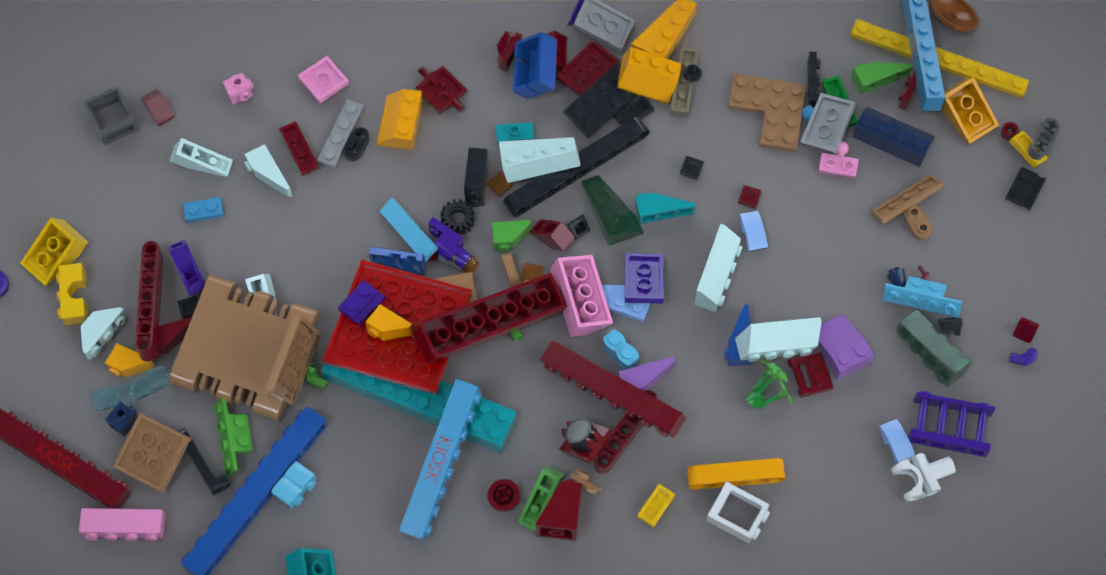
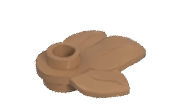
M576 468L575 471L571 472L570 477L578 483H582V488L587 492L596 494V490H603L596 483L588 480L590 475L585 471Z

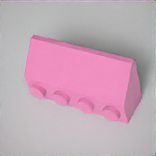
M593 255L557 258L550 270L568 306L563 311L570 337L589 335L611 326L613 321Z

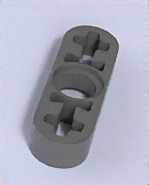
M1047 118L1040 125L1028 148V154L1031 158L1040 160L1047 153L1060 129L1057 120ZM1040 136H1044L1047 142L1043 141Z

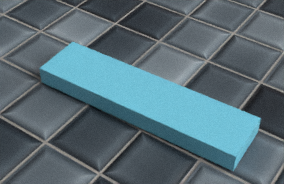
M391 198L380 210V213L414 252L424 254L425 262H427L438 247L394 198Z

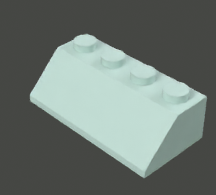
M720 224L697 288L694 304L713 312L717 311L718 306L722 307L725 299V296L722 295L723 291L729 288L731 279H728L729 274H734L737 265L734 262L735 257H740L743 246H740L741 238L723 224Z
M821 317L750 324L735 338L740 360L754 362L760 358L772 360L778 356L790 358L797 354L801 356L812 354V351L818 347Z

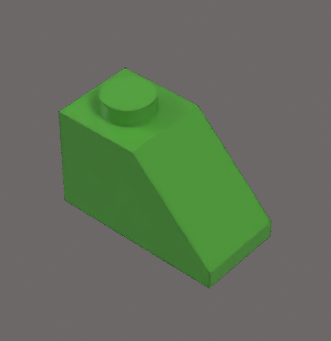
M530 220L493 222L494 251L507 252L513 250L530 232Z

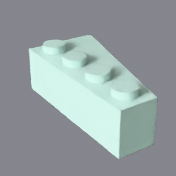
M574 137L499 142L502 167L508 183L581 166Z

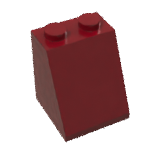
M574 479L561 481L536 521V537L576 541L582 483H578Z

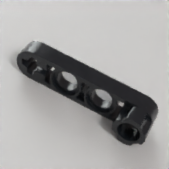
M185 427L178 431L191 438ZM191 439L186 450L213 496L231 486L222 470L214 475L211 473Z

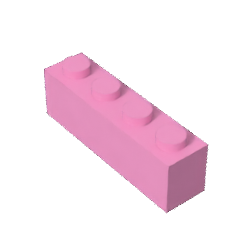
M82 508L79 533L86 540L105 538L106 540L115 541L117 538H125L128 541H136L137 538H145L147 541H157L158 539H164L166 514L163 510Z

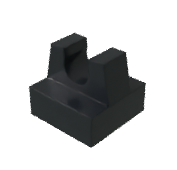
M939 318L938 326L941 328L942 335L949 337L950 329H954V335H960L961 327L963 326L962 318Z

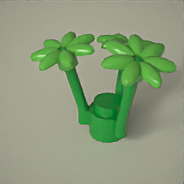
M760 360L762 365L766 367L763 371L764 374L748 392L745 400L754 409L758 406L762 409L776 399L787 397L790 404H792V398L782 380L788 382L787 374L781 371V367H777L773 362L769 363L765 360ZM768 375H771V377L759 388V386L763 383ZM779 378L782 390L777 395L763 401L765 396L761 392L774 379Z

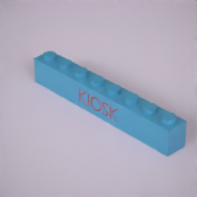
M901 0L922 111H940L945 100V93L927 1Z
M458 379L455 380L399 531L425 540L426 536H430L433 528L431 525L433 517L436 518L439 513L440 498L443 499L446 494L447 487H445L447 479H451L454 468H452L454 460L457 461L461 453V449H459L461 441L464 442L468 434L466 430L467 425L472 423L475 416L473 409L475 404H479L482 397L481 389L478 386Z

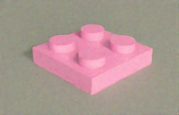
M325 56L297 75L301 83L319 104L349 84V80L328 56Z

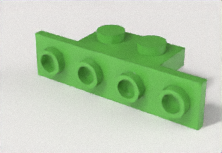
M221 397L214 405V414L217 416V432L220 434V450L223 452L224 458L223 469L226 471V477H231L238 470L235 454H250L253 451L247 414H228L226 399Z

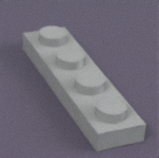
M349 99L346 100L317 160L318 164L336 169L344 152L345 145L365 109L363 104Z

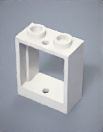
M726 482L706 521L750 544L752 539H757L761 531L758 528L761 521L766 522L770 514L767 511L770 504ZM730 494L760 509L749 532L719 516Z

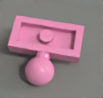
M841 141L837 155L821 154L818 172L855 179L859 159L844 157L849 151V146L846 142Z

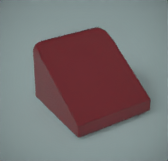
M1021 317L1013 332V336L1024 342L1031 343L1039 324Z

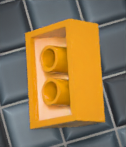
M630 47L622 57L617 88L668 104L679 80L681 63Z
M402 89L386 96L377 146L414 150L423 104L421 91Z

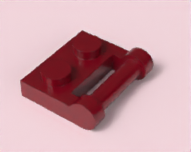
M821 352L800 358L795 357L787 361L789 367L793 370L799 387L798 393L800 398L833 390V384ZM801 365H804L811 385L810 388L806 387L799 367Z

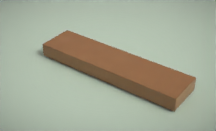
M930 174L871 210V214L879 222L885 224L943 188V182Z

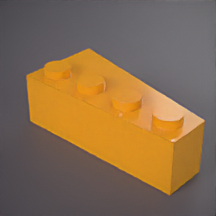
M676 0L631 43V47L669 59L695 17L697 3L691 0Z

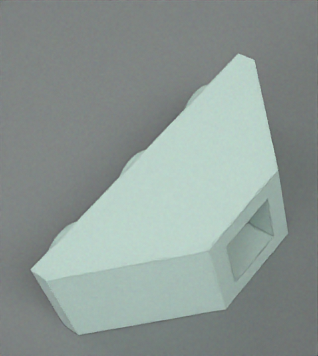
M121 307L94 311L81 325L82 348L88 360L96 357L100 353L101 347L112 339L116 329L125 323L127 315Z

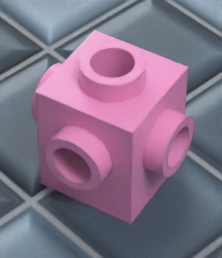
M243 73L233 75L230 79L223 81L225 91L233 105L240 101H246L249 97L253 96L251 91L254 88L250 78H245Z

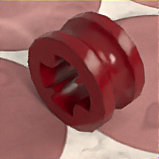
M1007 122L1001 129V137L1004 140L1010 141L1012 137L1018 134L1019 128L1015 123ZM1007 129H1011L1012 134H1008Z

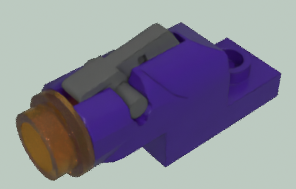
M432 217L428 222L429 232L438 238L435 245L438 247L436 254L439 255V262L460 272L473 273L478 267L479 262L476 260V257L463 247V237Z

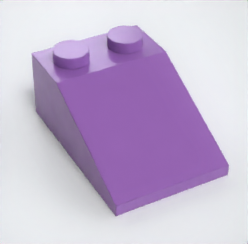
M844 314L821 324L818 347L837 380L872 363L874 359L872 350Z

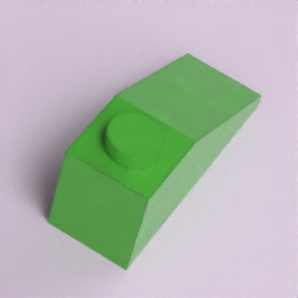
M882 62L861 63L853 68L851 78L860 95L908 77L911 73L912 65Z
M550 466L542 469L518 523L536 531L537 519L561 481H563L565 474Z

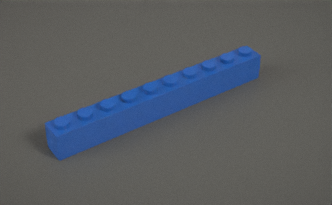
M308 406L298 412L295 422L286 427L283 437L272 445L271 452L267 457L264 456L260 460L259 467L255 472H251L247 476L243 487H239L235 491L232 501L223 506L220 516L211 521L208 531L204 536L201 535L196 540V546L192 551H188L184 555L181 565L186 571L192 575H210L272 497L271 491L277 482L285 475L295 461L299 462L328 426L324 417Z

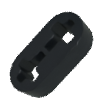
M362 127L356 128L351 134L344 148L347 160L357 161L363 154L370 139L367 129ZM362 134H364V138L361 137L358 142L357 136H361ZM355 148L356 153H352V155H350L349 151H353Z

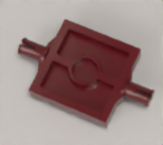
M423 66L419 68L418 73L424 79L415 87V90L421 91L422 98L439 114L451 106L458 110L459 113L465 109L458 100L467 93V89L444 66L431 73Z

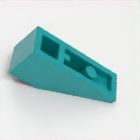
M641 193L635 196V208L639 224L695 213L696 206L694 202L656 193Z

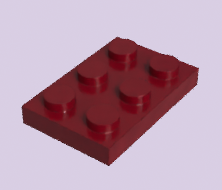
M591 40L556 75V79L576 95L581 96L615 64L618 66L620 60Z

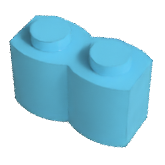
M613 329L603 337L604 352L616 361L617 366L621 370L638 366L639 354L632 345L626 343L624 336L620 332Z
M295 461L285 475L277 482L271 493L287 507L293 509L302 503L303 495L315 487V480L317 478L314 473Z

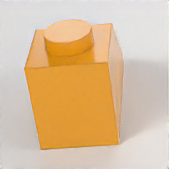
M379 305L366 321L367 332L374 338L378 337L381 340H389L412 335V324L382 305Z
M117 343L105 362L109 369L108 372L117 377L119 375L129 377L154 367L152 361L141 360L137 352Z

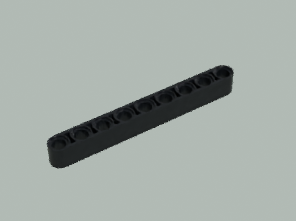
M634 117L579 151L581 166L538 176L509 194L503 200L504 205L513 217H519L642 141L649 135L650 130L639 117Z

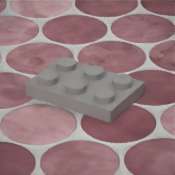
M584 0L572 27L620 52L635 20L599 0Z
M820 93L800 143L807 147L837 154L856 103Z

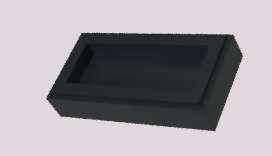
M641 96L618 111L614 118L621 126L634 117H639L642 120L654 112V107L645 97Z

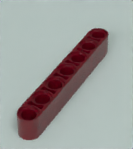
M155 241L146 242L142 247L135 348L141 360L147 362L152 361L157 356L163 254L158 243Z

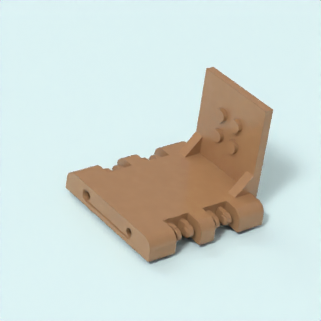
M211 274L205 283L170 372L169 383L196 393L198 387L199 390H205L209 379L213 378L214 381L210 388V394H216V400H220L223 397L226 399L227 404L233 406L234 400L236 403H240L243 400L245 391L248 390L250 393L246 406L252 407L253 405L252 412L254 414L280 423L286 404L293 407L295 405L319 342L321 333L316 329V325L321 312L293 303L291 308L290 305L285 304L279 317L275 316L278 301H273V295L259 290L255 294L248 292L244 303L240 304L243 289H237L238 284L236 282Z

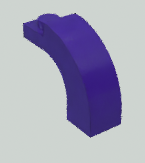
M185 239L168 246L167 248L189 296L202 292L205 281Z

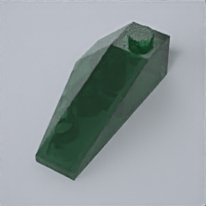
M599 175L581 181L608 246L643 234L636 215Z

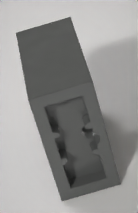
M118 87L109 89L98 96H93L84 102L105 145L139 130ZM119 101L128 118L102 129L94 112Z

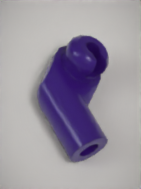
M1029 348L1022 355L1011 352L1009 362L1028 366L1037 359V350Z

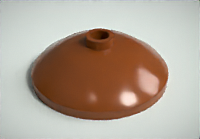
M929 0L931 12L946 28L957 32H971L978 26V15L966 1Z

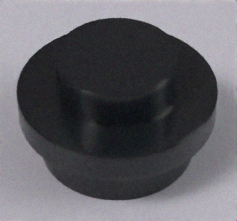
M688 65L683 71V77L688 82H697L701 78L702 72L697 65Z

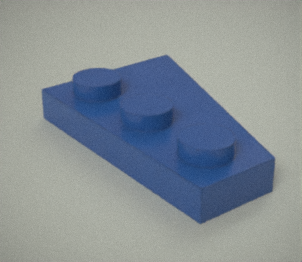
M371 247L368 253L372 262L424 276L426 273L424 254L390 250L381 247Z

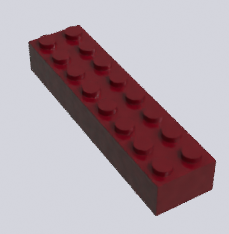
M548 273L419 321L411 331L427 365L557 316L568 306L552 273Z

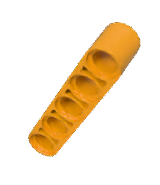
M781 458L694 465L686 469L688 486L691 490L722 488L726 482L734 486L778 483L786 480L784 462Z

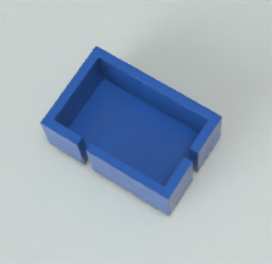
M540 32L515 42V57L519 60H514V93L530 99L539 96L540 93L544 94L555 90L557 40Z

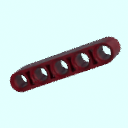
M644 390V392L657 398L656 394L653 391ZM627 415L623 416L608 440L594 457V469L597 473L606 474L611 470L643 426L640 423V419H632ZM622 429H628L630 433L624 435L620 431ZM616 444L619 446V449L611 450L609 446ZM603 459L606 460L608 464L605 466H601L597 462Z

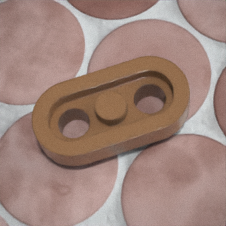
M914 205L904 211L903 219L913 236L920 241L927 240L931 236L932 226L922 209ZM920 227H924L926 230L922 231Z

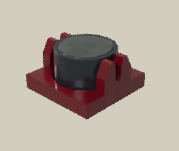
M583 418L573 422L567 421V429H561L565 441L559 449L562 453L590 464L612 432L606 427Z

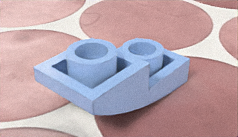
M759 212L739 214L742 233H745L748 251L767 248V239Z
M897 419L879 426L884 443L889 445L895 463H900L915 456L911 443Z

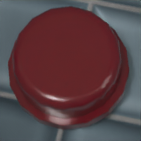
M499 479L489 487L487 492L488 501L495 510L508 512L518 505L520 490L513 481Z

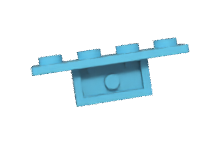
M910 276L905 288L885 284L884 301L959 318L962 301L944 297L947 288L945 284Z

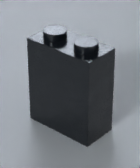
M468 149L464 194L465 201L468 202V205L471 204L472 207L484 206L489 168L487 149Z

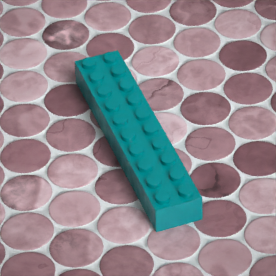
M324 364L321 370L323 379L436 427L439 425L453 385L441 380L435 395L329 364ZM481 397L479 404H475L473 409L475 412L472 423L467 425L466 430L468 434L466 439L501 454L517 421V412Z

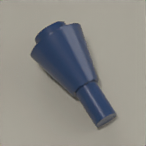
M895 267L889 270V274L886 276L893 285L905 288L904 268Z

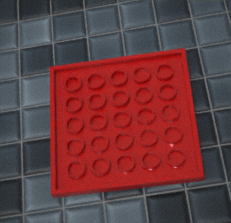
M361 260L348 293L349 296L363 280L378 290L380 294L385 295V300L381 305L410 322L413 328L419 321L468 304L472 290ZM341 313L325 352L323 363L436 395L449 357L427 365L413 333L411 336L381 340L378 337H372L367 332L366 321L361 326H358L355 321L350 320Z

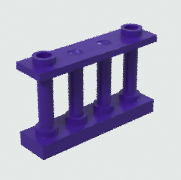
M927 391L916 392L913 402L920 403L917 427L911 428L908 434L910 443L981 457L988 455L991 444L984 441L986 417L993 415L995 407L984 402L973 403L931 395ZM928 405L939 407L937 428L934 433L924 429ZM947 409L959 411L957 430L954 437L944 433ZM967 413L979 415L976 439L974 440L964 437Z

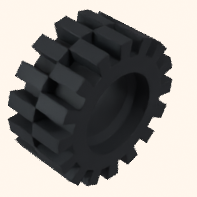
M453 199V203L448 201L447 206L444 205L442 207L443 211L441 210L440 213L441 223L459 235L461 232L465 235L466 231L470 232L471 227H474V209H472L471 204L468 205L467 201L462 203V199H459V202ZM461 212L465 215V219L460 223H455L450 219L453 213Z

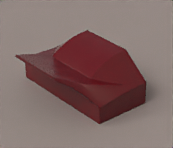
M508 31L503 33L496 45L499 54L497 57L499 69L505 72L515 57V42L522 40V34L518 32L510 33Z

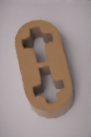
M511 253L501 255L510 288L519 285L520 282Z

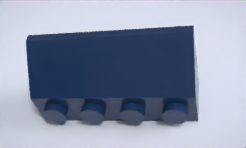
M868 106L862 112L852 135L857 140L918 167H921L935 138L934 135Z

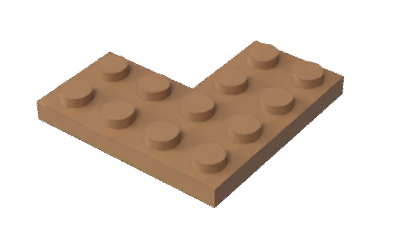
M734 73L728 109L764 114L759 147L796 152L806 85Z

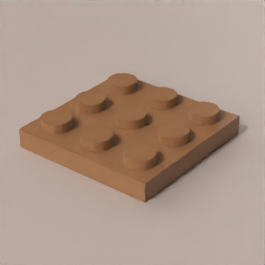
M140 413L113 467L164 493L191 438Z

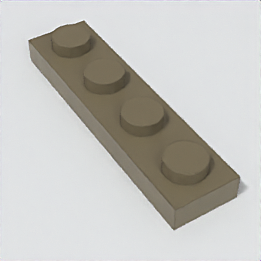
M681 47L678 62L681 63L678 83L673 92L670 114L688 116L694 82L686 81L683 77V71L688 65H697L699 49Z

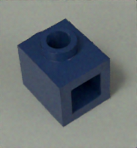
M120 401L105 418V421L112 429L124 437L133 427L138 417L136 414L137 410L129 403L125 405Z

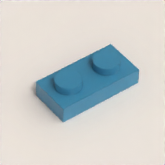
M221 197L183 203L186 223L224 217Z

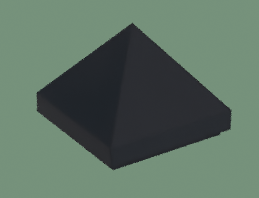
M583 214L567 224L575 240L590 231V227Z

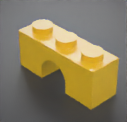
M82 263L58 266L59 273H56V281L60 289L57 291V299L60 302L58 317L62 319L65 326L82 324L88 318V305L84 298L75 299L72 298V295L78 289L87 288L86 270Z

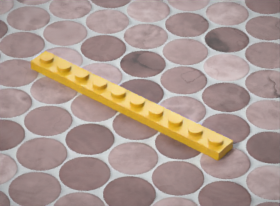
M856 19L850 37L912 59L907 36ZM936 47L939 68L941 70L963 78L974 77L977 83L1023 99L1030 80Z

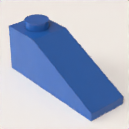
M744 304L728 341V346L724 348V358L728 360L729 366L752 365L753 363L748 360H740L735 340L750 325L748 304Z

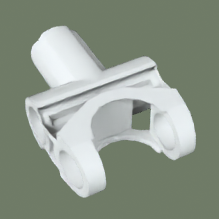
M920 453L896 464L891 468L893 475L906 474L914 479L915 487L903 495L905 501L910 502L938 493L941 488L937 480L954 474L956 469L954 462L949 456L929 463L925 454Z

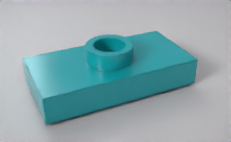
M533 123L496 125L497 144L501 141L534 140Z

